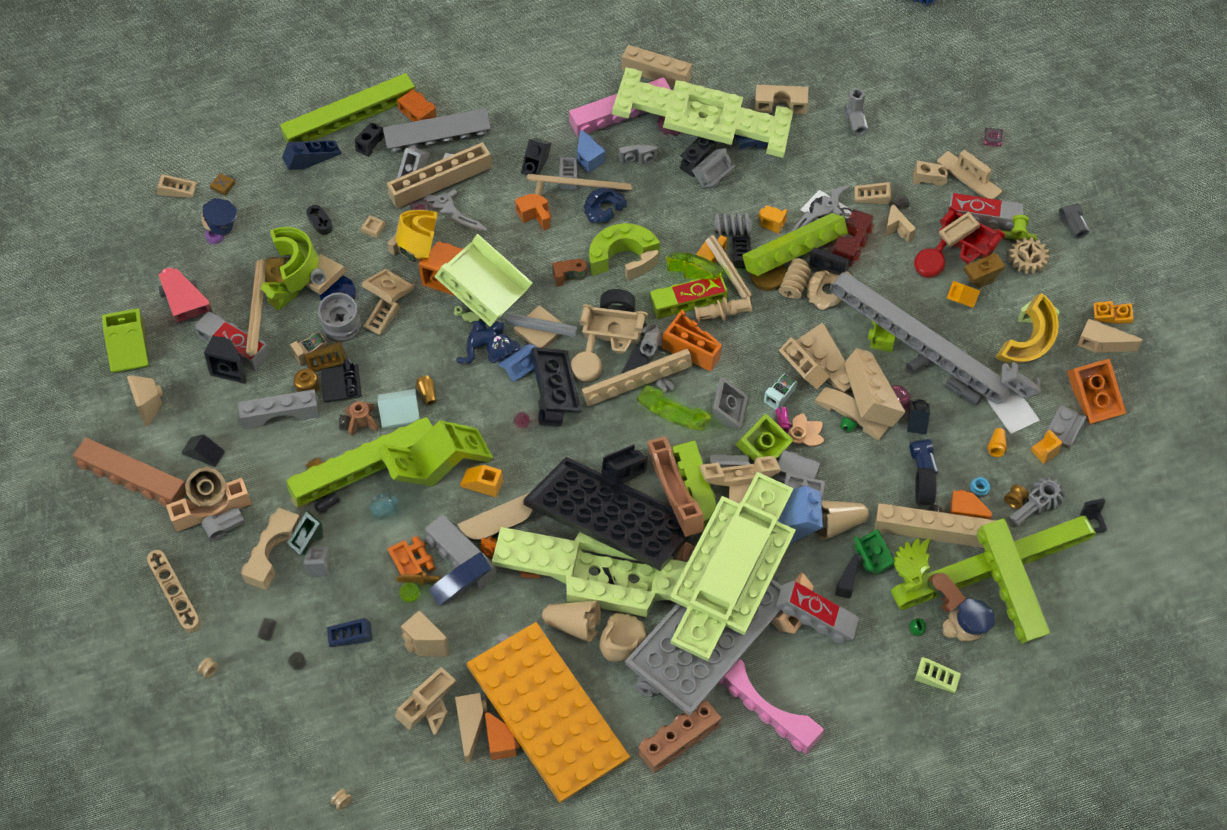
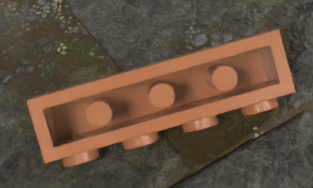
M705 699L691 716L681 713L673 720L672 724L662 726L655 736L644 739L639 746V755L650 770L656 773L720 727L722 718Z

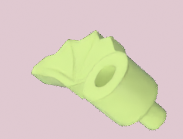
M460 306L454 308V314L456 316L461 315L465 321L472 323L481 320L473 312H464Z

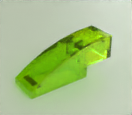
M675 251L665 258L668 271L683 272L685 279H717L725 273V270L716 263L695 254Z

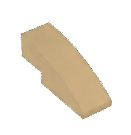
M440 667L412 692V696L397 708L395 718L408 730H411L455 684L456 680Z

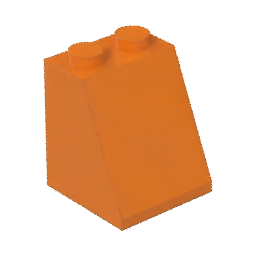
M438 241L431 248L429 258L422 259L418 264L422 285L454 295L435 278V275L442 265L449 263L464 248H458L449 243Z

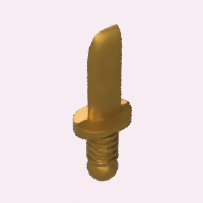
M423 571L421 575L403 574L396 577V582L419 583L420 586H424V583H437L441 580L439 575H426V572Z

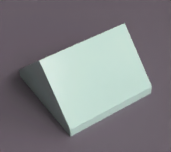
M415 389L378 395L377 401L382 429L409 425L415 420L420 419Z

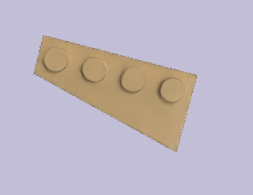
M823 322L796 340L830 375L827 381L836 390L845 394L852 390L844 365L845 360Z

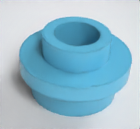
M978 477L971 482L970 490L976 496L982 497L989 493L990 484L985 478Z

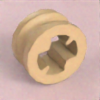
M208 657L199 665L198 673L203 674L205 678H210L217 671L218 663L213 662L212 658Z
M345 789L338 791L330 802L332 805H336L338 811L344 809L352 800V796L346 794L347 791Z

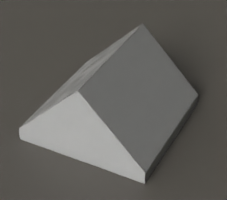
M724 377L719 379L712 410V424L739 429L742 426L748 395Z

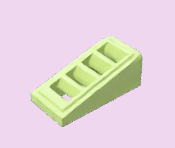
M922 657L915 681L955 693L961 673ZM925 668L929 669L928 675L924 673ZM933 671L937 672L936 678L932 677ZM941 674L945 675L943 681L939 680ZM949 676L953 677L951 685L947 684Z

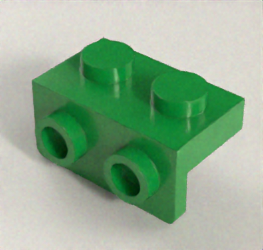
M876 529L862 538L858 536L853 538L856 543L854 548L859 555H862L864 559L862 564L867 572L877 576L894 566V558L880 530Z

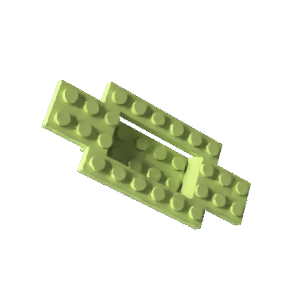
M757 472L740 504L724 496L721 497L669 600L687 608L670 644L709 661L725 627L743 635L746 634L796 531L778 522L794 488Z

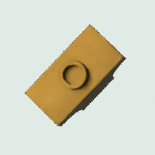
M993 253L965 265L963 271L979 289L993 283L996 276L1004 271L1006 266L997 253Z

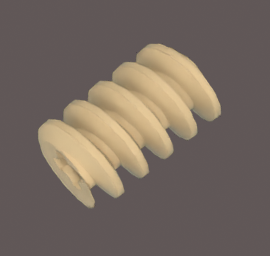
M799 258L791 261L778 290L782 296L800 299L801 293H803L806 282L811 274L806 261Z

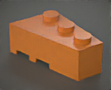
M681 310L663 333L661 348L673 354L688 349L692 363L711 372L720 360L722 345L707 331L703 332L698 327V323L694 320L691 321L685 316L686 313Z

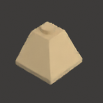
M127 376L137 408L145 425L148 426L163 404L160 397L164 395L161 386H156L154 379Z

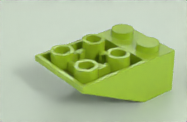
M140 309L102 315L103 332L111 373L148 367L145 322Z

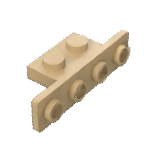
M966 150L959 154V158L947 151L937 160V164L946 166L949 173L983 198L996 199L1002 193L1000 188L989 181L992 169Z

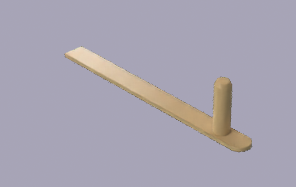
M534 174L527 175L528 180L537 181L535 194L542 196L544 182L632 190L631 184Z

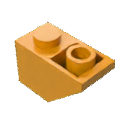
M486 465L468 468L460 483V487L497 498L504 482L502 470Z

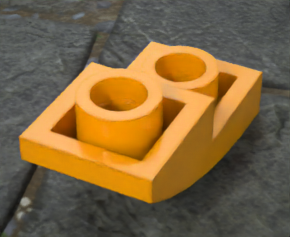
M1113 301L1093 303L1096 321L1134 323L1132 303L1113 305Z

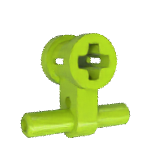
M1019 214L1013 216L1012 223L1014 228L1011 232L1002 231L1006 235L1005 238L1014 239L1013 241L1017 239L1021 241L1023 238L1030 240L1031 237L1033 241H1036L1037 238L1036 234H1029L1026 229L1029 223V217Z

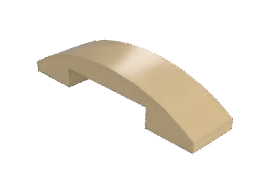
M825 387L814 401L831 412L833 409L863 427V432L878 441L889 428L887 425L861 418L855 398L838 390Z
M774 456L756 458L755 463L749 465L721 468L719 463L700 465L699 467L706 482L721 486L751 484L757 472L771 477L781 470Z

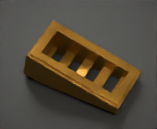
M342 342L328 345L304 355L308 368L313 371L343 364L344 360L347 359ZM329 353H330V355H331V357H332V359H330V360H329L328 355H327V354H329ZM322 355L324 358V362H321L320 356ZM312 358H316L317 365H314Z

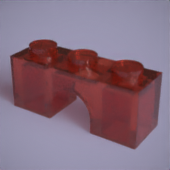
M853 209L846 224L848 234L853 237L839 236L833 248V254L851 260V267L855 261L859 260L862 253L860 250L862 247L865 248L868 241L867 235L872 234L875 224H873L874 216Z

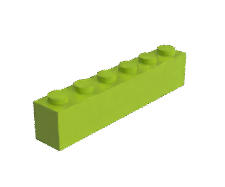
M831 213L743 254L746 271L759 276L812 251L814 247L818 248L848 234L844 216Z
M1005 518L982 525L977 530V538L985 549L984 556L986 561L991 564L992 577L995 582H998L1000 587L999 594L1007 605V615L1011 621L1013 620L1017 639L1022 644L1047 636L1050 634V631Z

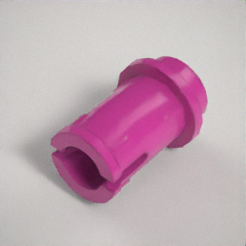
M781 407L782 412H780V408H777L778 425L785 432H789L791 423L788 418V409Z

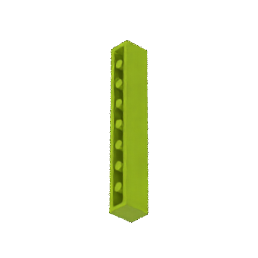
M407 73L398 75L390 80L280 124L282 135L286 143L314 141L398 106L397 100L412 89L415 90V86Z
M427 417L417 419L412 424L399 427L392 433L382 435L374 441L366 442L354 450H348L336 458H330L318 466H312L300 474L292 475L286 480L287 490L296 506L301 507L387 468L378 450L383 444L410 449L433 426Z

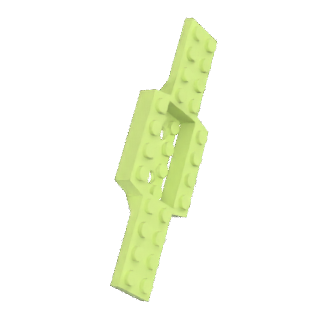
M504 527L500 528L492 559L493 566L551 576L565 583L567 602L597 601L596 604H600L602 609L647 617L655 601L670 599L688 563L671 559L659 571L647 564L583 553L581 550L636 560L581 532L578 533L575 541ZM597 567L600 569V574L593 576L589 573V569ZM602 567L609 568L615 585L608 583L609 578L604 573ZM630 575H637L640 580L637 583H631L628 577Z

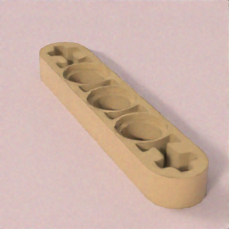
M160 550L151 551L147 556V562L182 628L188 633L197 631L201 624L200 619L165 554ZM158 557L162 566L158 567L154 558ZM165 571L171 573L169 578L160 579L161 573ZM178 587L179 591L175 595L168 594L170 588ZM179 603H187L186 609L182 611L177 610ZM188 614L191 620L193 621V625L188 624V621L185 617Z

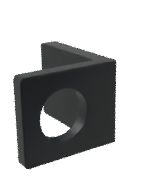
M1104 498L1085 502L1080 516H1086L1088 520L1095 519L1099 521L1100 527L1093 528L1096 533L1107 531L1101 515L1106 502Z

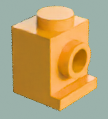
M766 205L759 212V226L779 234L787 220L788 210L784 209L781 211L776 207Z

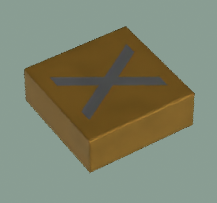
M219 173L209 186L211 190L226 196L234 186L235 181Z

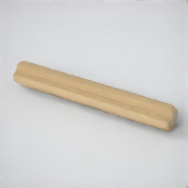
M714 235L706 239L707 245L741 298L750 297L752 295L751 291Z

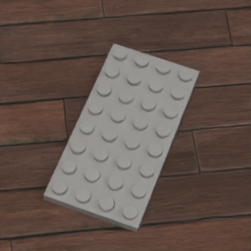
M772 579L745 635L725 627L709 661L670 644L687 610L686 607L676 604L627 658L625 664L686 714L691 716L782 611L776 607L782 586Z

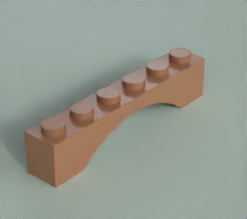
M666 436L647 441L649 459L685 537L704 532L702 511L697 501L691 497L685 487Z

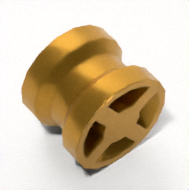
M1014 484L1010 488V493L1004 496V501L1010 507L1020 509L1023 506V501L1027 500L1029 493L1024 487Z

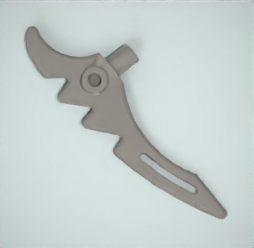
M841 186L832 190L831 198L823 196L822 204L820 205L816 202L813 213L805 212L792 231L798 229L805 219L807 220L801 227L821 215L834 213L843 216L844 213L839 209L838 199L840 194L848 189V187Z
M455 189L448 193L444 192L441 195L429 194L423 197L426 202L435 201L432 208H443L440 210V213L452 214L451 220L471 228L487 230L479 221L465 217L456 209L452 199L457 195Z

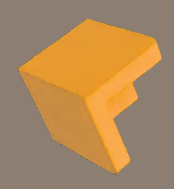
M953 281L947 299L974 308L980 290Z
M1048 430L1045 433L1044 439L1032 446L1031 451L1045 464L1059 453L1063 442L1051 430Z

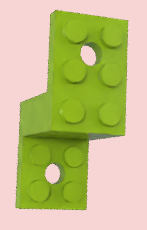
M439 420L410 449L385 444L378 449L393 480L432 487L463 458L488 463L493 459L478 428Z

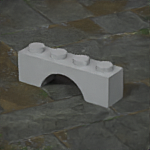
M315 389L238 402L239 416L244 430L263 427L266 421L276 416L289 415L300 420L320 417Z

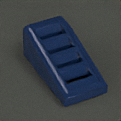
M366 618L327 627L329 647L359 644L373 640L371 623ZM344 630H347L346 638L344 636ZM337 631H339V639H338V640H336V632H337Z

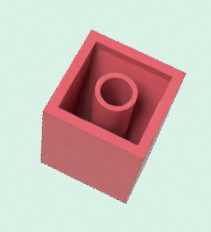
M166 268L162 270V273L158 274L176 323L212 311L209 301L177 268Z

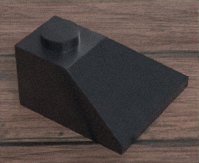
M213 335L204 351L210 376L245 384L246 377L241 357L231 339Z

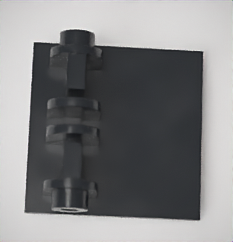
M346 359L342 364L343 366L321 369L324 402L362 396L358 364H354L350 359Z

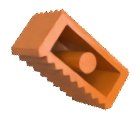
M414 89L397 100L398 109L413 122L436 118L435 105L432 102L426 101L423 94L417 93Z

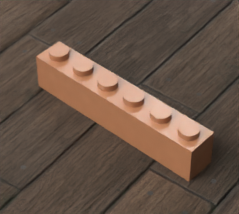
M87 437L73 454L76 465L80 469H88L100 478L106 477L113 484H121L131 492L137 491L146 499L157 500L164 507L183 499L186 494L185 482Z

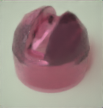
M522 411L516 415L513 423L519 428H526L530 423V417Z

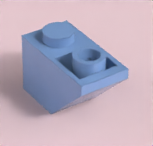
M583 130L580 131L577 149L578 163L589 173L605 163V150L594 141L591 135H587Z

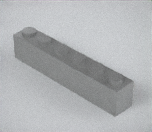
M487 108L384 127L383 132L387 149H391V152L402 150L401 147L408 146V148L419 147L418 143L425 142L426 145L435 144L436 140L439 139L447 142L453 140L455 136H460V139L470 137L471 133L476 132L477 135L487 134V130L491 128Z

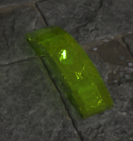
M648 385L644 387L637 397V401L656 415L685 428L703 431L713 417L711 413L695 407L693 410L663 396L662 391Z

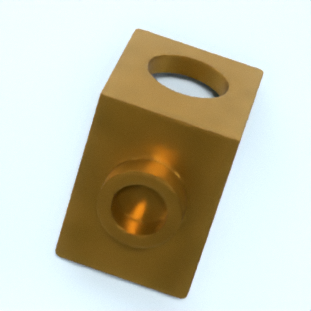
M288 257L266 258V282H284L280 267L285 265L284 261H287Z

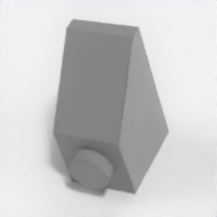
M416 147L405 148L397 178L425 167L430 153Z

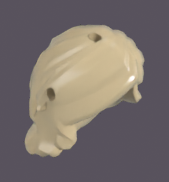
M616 613L609 617L608 625L602 632L599 644L602 655L613 663L627 660L647 637L645 626L642 621L637 620V617H631L630 614Z

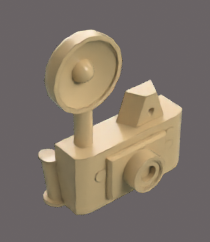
M583 304V312L579 322L583 326L582 333L585 338H588L586 351L578 353L571 361L574 378L580 382L589 383L600 376L602 363L600 358L593 353L595 339L611 341L612 350L617 354L625 353L630 344H639L644 320L648 315L646 312L596 308Z

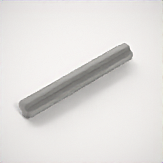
M507 313L505 317V323L573 337L578 332V327L574 325Z

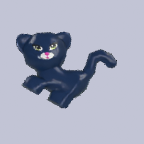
M475 321L467 340L468 357H457L456 361L462 365L470 364L475 359L474 349L487 345L488 359L491 363H496L499 359L507 358L513 352L520 350V344L511 340L506 334H503L504 324L502 322L496 321L487 329L485 322Z

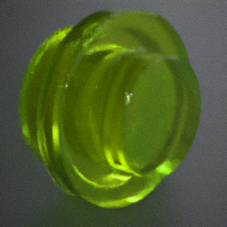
M405 583L399 590L400 598L408 603L417 600L420 594L418 586L413 583Z

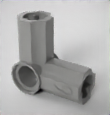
M853 88L849 92L848 104L844 105V113L846 119L850 122L853 134L862 136L868 132L864 107L865 93L864 90Z

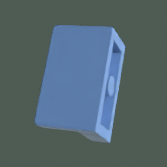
M526 344L520 350L498 363L499 367L505 368L512 381L518 380L534 369L530 352L536 345Z

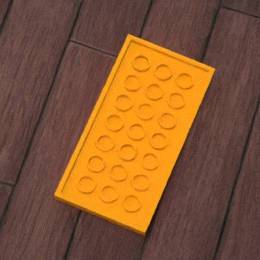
M537 622L467 662L466 666L559 803H562L630 759V755Z

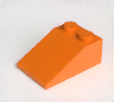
M1110 358L1067 370L1072 390L1085 416H1087L1089 424L1126 414Z

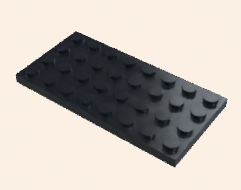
M565 457L523 500V505L659 571L667 565L692 536L685 537L670 505L623 483L615 485L604 474L568 457Z

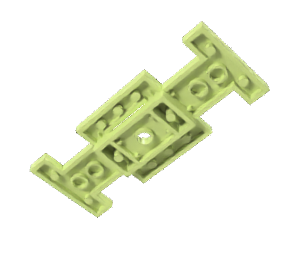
M625 68L612 109V115L629 119L631 109L633 108L665 116L663 128L732 145L734 134L767 142L766 154L784 157L793 115L792 109L777 106L775 115L772 116L767 113L741 108L743 97L736 94H729L678 80L675 82L674 89L670 90L665 87L642 83L640 80L643 71Z

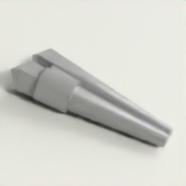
M666 377L656 380V385L661 393H666L667 389L669 391L674 389V385Z

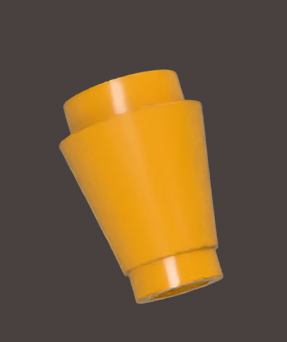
M1002 428L994 430L987 446L989 454L993 457H1002L1007 451L1006 432Z

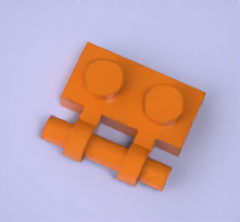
M414 536L411 539L413 544L410 546L404 540L387 548L400 575H421L422 567H426L429 572L436 569L432 556L428 555L425 549V543L418 536ZM419 553L421 558L416 560L413 554Z

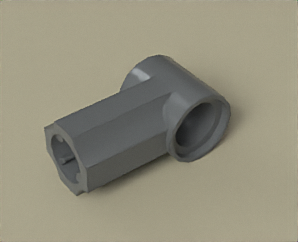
M1076 203L1059 209L1061 221L1067 223L1074 238L1081 239L1089 234L1090 230L1083 219V211L1080 204Z

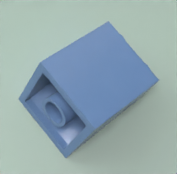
M808 486L793 489L778 522L796 530L790 544L823 528L820 491Z

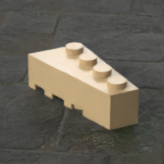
M856 348L844 365L860 416L863 419L893 427L904 415L905 410L873 354L867 350L864 351Z

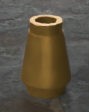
M430 376L418 378L416 380V388L425 404L432 405L436 403L434 380Z

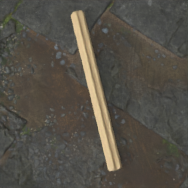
M264 259L257 260L255 266L246 354H249L250 357L256 355L258 350L264 291L260 288L263 282H265L266 262H264Z

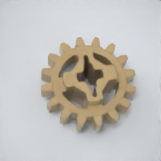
M1032 237L1030 240L1023 238L1022 242L1017 239L1016 244H1012L1009 251V262H1013V268L1019 267L1018 272L1025 270V274L1028 271L1035 274L1036 270L1041 272L1042 268H1046L1050 257L1048 255L1049 249H1045V244L1040 245L1039 239L1036 242L1033 241Z

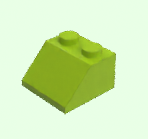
M765 413L735 445L745 455H749V459L755 461L756 458L774 456L777 459L794 440Z

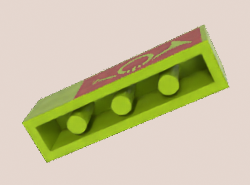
M721 274L709 275L698 280L693 279L686 283L674 284L670 287L650 291V303L656 319H661L679 314L681 310L684 312L695 310V306L699 308L709 306L710 304H717V299L722 303L723 297L727 300L728 291Z

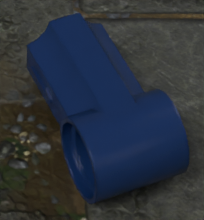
M925 439L910 442V454L916 460L917 467L934 468L937 475L938 470L933 458L931 440Z

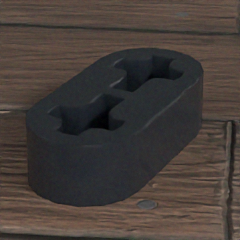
M318 205L308 207L306 213L313 227L319 234H329L333 230V226L328 215Z

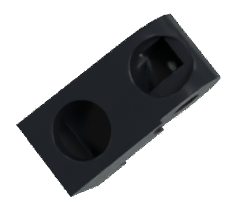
M369 123L354 139L356 152L369 157L373 153L372 149L383 139L384 127L375 123Z

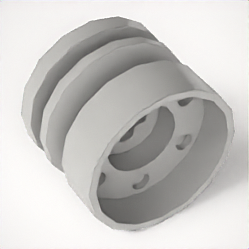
M332 293L320 302L318 316L322 329L329 339L345 342L354 338L359 333L361 319L357 304L352 297L344 293Z

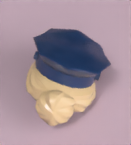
M213 198L203 205L201 221L204 228L218 235L229 233L232 230L233 222L236 221L237 208L228 200Z
M967 598L959 604V609L952 611L948 615V620L943 623V635L948 638L956 637L960 641L969 642L977 640L983 633H987L995 625L994 611L982 600Z

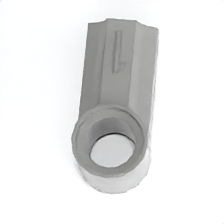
M651 324L642 329L644 336L640 346L642 354L647 356L654 355L657 347L662 345L663 338L657 324Z
M237 507L219 516H207L201 522L210 541L220 540L227 531L245 523Z

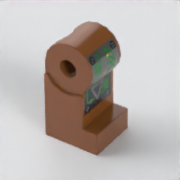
M571 259L552 263V273L556 287L563 286V281L584 279L587 276L586 261L583 259Z
M936 573L929 577L928 586L931 590L936 591L944 601L941 608L945 612H951L966 599L946 574Z

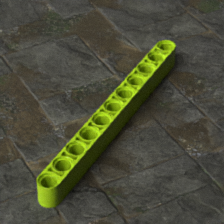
M1080 516L1016 540L1014 543L1021 561L1025 565L1086 542L1093 538L1096 532L1087 517ZM984 553L923 575L924 585L918 591L914 592L912 590L903 593L901 586L906 584L904 582L893 587L890 592L899 609L905 610L940 597L936 591L931 590L928 586V579L933 574H946L956 587L961 589L992 577V567L986 561Z

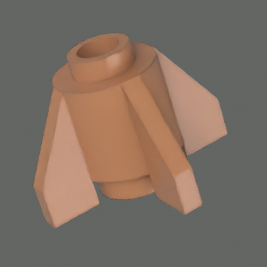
M358 401L345 409V414L351 417L348 429L349 435L353 436L358 430L357 427L364 428L367 425L375 431L378 430L377 423L370 415L375 409L374 404Z

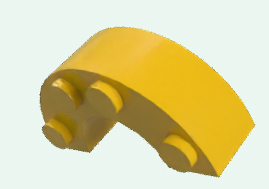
M428 210L403 212L399 217L395 235L397 245L413 253L416 258H429L438 212Z
M1043 293L1034 296L1025 310L1033 323L1031 337L1026 342H1017L1012 339L1006 341L995 356L996 359L1010 364L1013 362L1022 364L1041 357L1052 347L1058 334L1059 321L1055 307Z

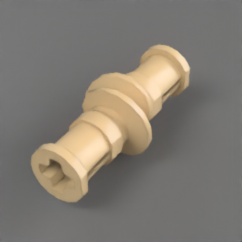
M746 296L745 299L730 300L729 302L723 297L722 303L717 299V304H710L709 306L699 308L697 306L694 307L697 323L700 320L715 319L720 316L723 321H726L727 315H736L746 311L752 312L749 296Z

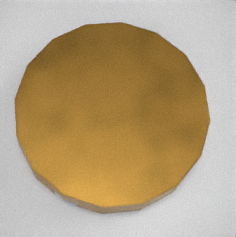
M782 264L759 276L750 273V279L758 289L774 291L783 282L786 269Z

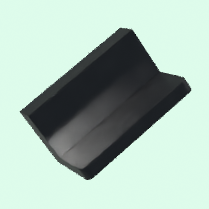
M814 247L811 252L809 265L840 275L843 272L846 273L851 260Z

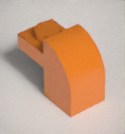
M528 194L515 199L516 212L523 223L536 218L543 231L550 228L551 215L549 213V205L543 196Z

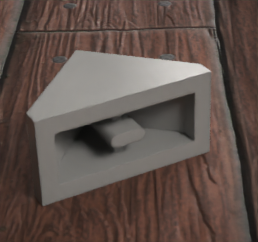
M312 547L308 549L304 559V566L308 577L328 576L329 547Z

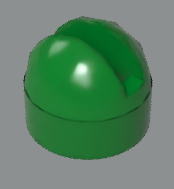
M844 416L840 427L842 430L845 426L848 427L846 433L853 432L858 424Z
M920 618L912 620L909 626L910 633L914 636L923 635L926 630L924 620Z

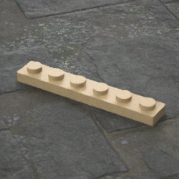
M688 349L682 350L582 389L587 407L692 367L690 352Z

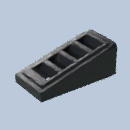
M750 236L732 237L733 265L735 268H746L743 257H737L745 253L737 252L751 251Z
M854 554L837 584L836 596L849 599L852 597L859 554Z

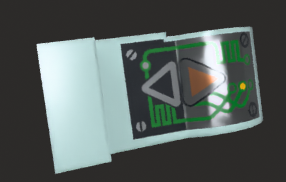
M783 374L778 382L771 388L769 387L765 392L764 403L775 410L781 408L796 389L798 382L790 376Z

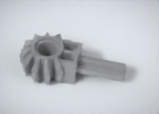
M1050 476L1046 480L1041 477L1038 482L1033 484V489L1028 496L1026 504L1010 516L1012 523L1019 525L1034 512L1040 515L1043 511L1049 510L1050 506L1056 509L1058 504L1061 505L1063 503V497L1066 494L1063 490V484H1057V479L1052 481Z

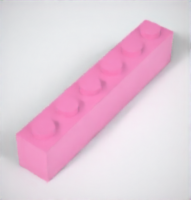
M664 77L649 82L651 85L670 89ZM617 94L569 111V122L577 137H579L582 130L589 134L595 130L603 129L628 119L612 115ZM632 108L629 118H634L646 112Z

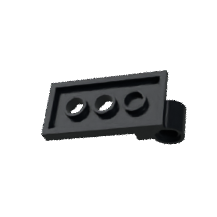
M533 347L530 353L540 393L538 401L540 409L538 413L539 425L560 427L563 423V412H582L568 351Z

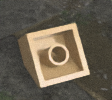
M420 610L401 625L403 633L401 636L405 641L404 646L410 653L414 651L418 656L448 657L450 655L447 637Z

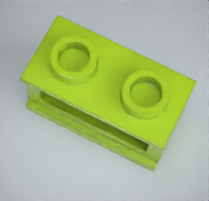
M872 321L871 325L875 326L874 329H870L868 340H871L870 348L892 353L896 336Z

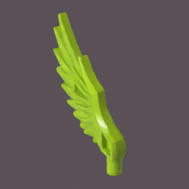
M917 538L913 542L912 548L909 542H905V548L900 546L899 551L895 554L897 557H894V566H896V571L899 572L898 575L904 577L903 581L906 582L905 585L901 586L903 593L912 590L914 592L918 591L924 585L922 576L930 571L928 564L930 554H926L931 541L930 538L921 544L920 539Z

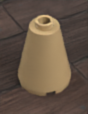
M201 467L194 470L188 476L185 483V491L188 498L199 506H212L224 496L226 488L222 474L211 467Z
M821 500L823 528L815 533L820 540H828L866 522L869 515L868 509L862 503Z
M597 601L549 604L543 609L542 619L546 625L586 642H592L598 631L594 630L596 624L600 625L601 607L600 604H596Z

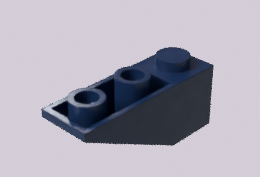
M335 140L288 142L282 159L288 170L306 169L340 155L341 151Z

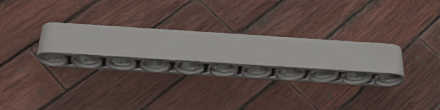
M841 273L830 286L831 292L991 402L1001 404L1010 393L1011 389L1001 383V376L850 274Z

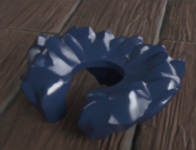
M600 187L598 190L592 191L587 197L584 204V213L587 214L588 220L592 223H605L613 219L614 214L610 207L607 211L601 210V203L611 202L615 210L622 211L623 208L627 207L625 197L613 189Z

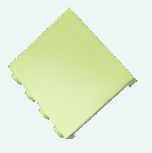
M479 234L449 263L442 265L435 275L438 281L490 327L532 285V282Z

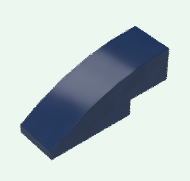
M482 552L456 567L429 590L439 606L449 604L460 593L470 589L492 568Z

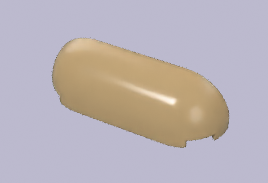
M528 494L458 523L461 532L471 539H481L482 537L486 538L500 532L501 527L509 528L523 522L532 512L531 508L523 505V500Z

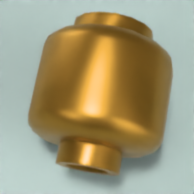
M306 368L299 370L294 375L293 382L297 392L315 389V393H317L320 384L315 371Z

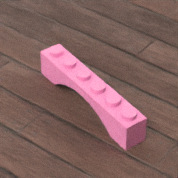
M741 659L737 661L718 683L725 685L732 696H738L749 710H754L758 713L764 723L771 724L779 736L782 738L786 737L791 741L792 746L797 751L807 754L822 738L824 729L809 716L787 713L766 702L750 683L744 662Z

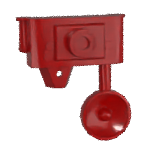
M950 206L948 208L949 211L940 219V224L942 225L940 230L963 216V214ZM979 223L980 227L954 244V246L961 249L960 258L963 262L969 264L977 257L982 259L991 255L1002 238L1006 237L1005 233L1000 230L995 231ZM943 239L935 249L926 248L916 255L914 267L916 272L922 277L933 278L943 272L945 257L941 252L947 245Z

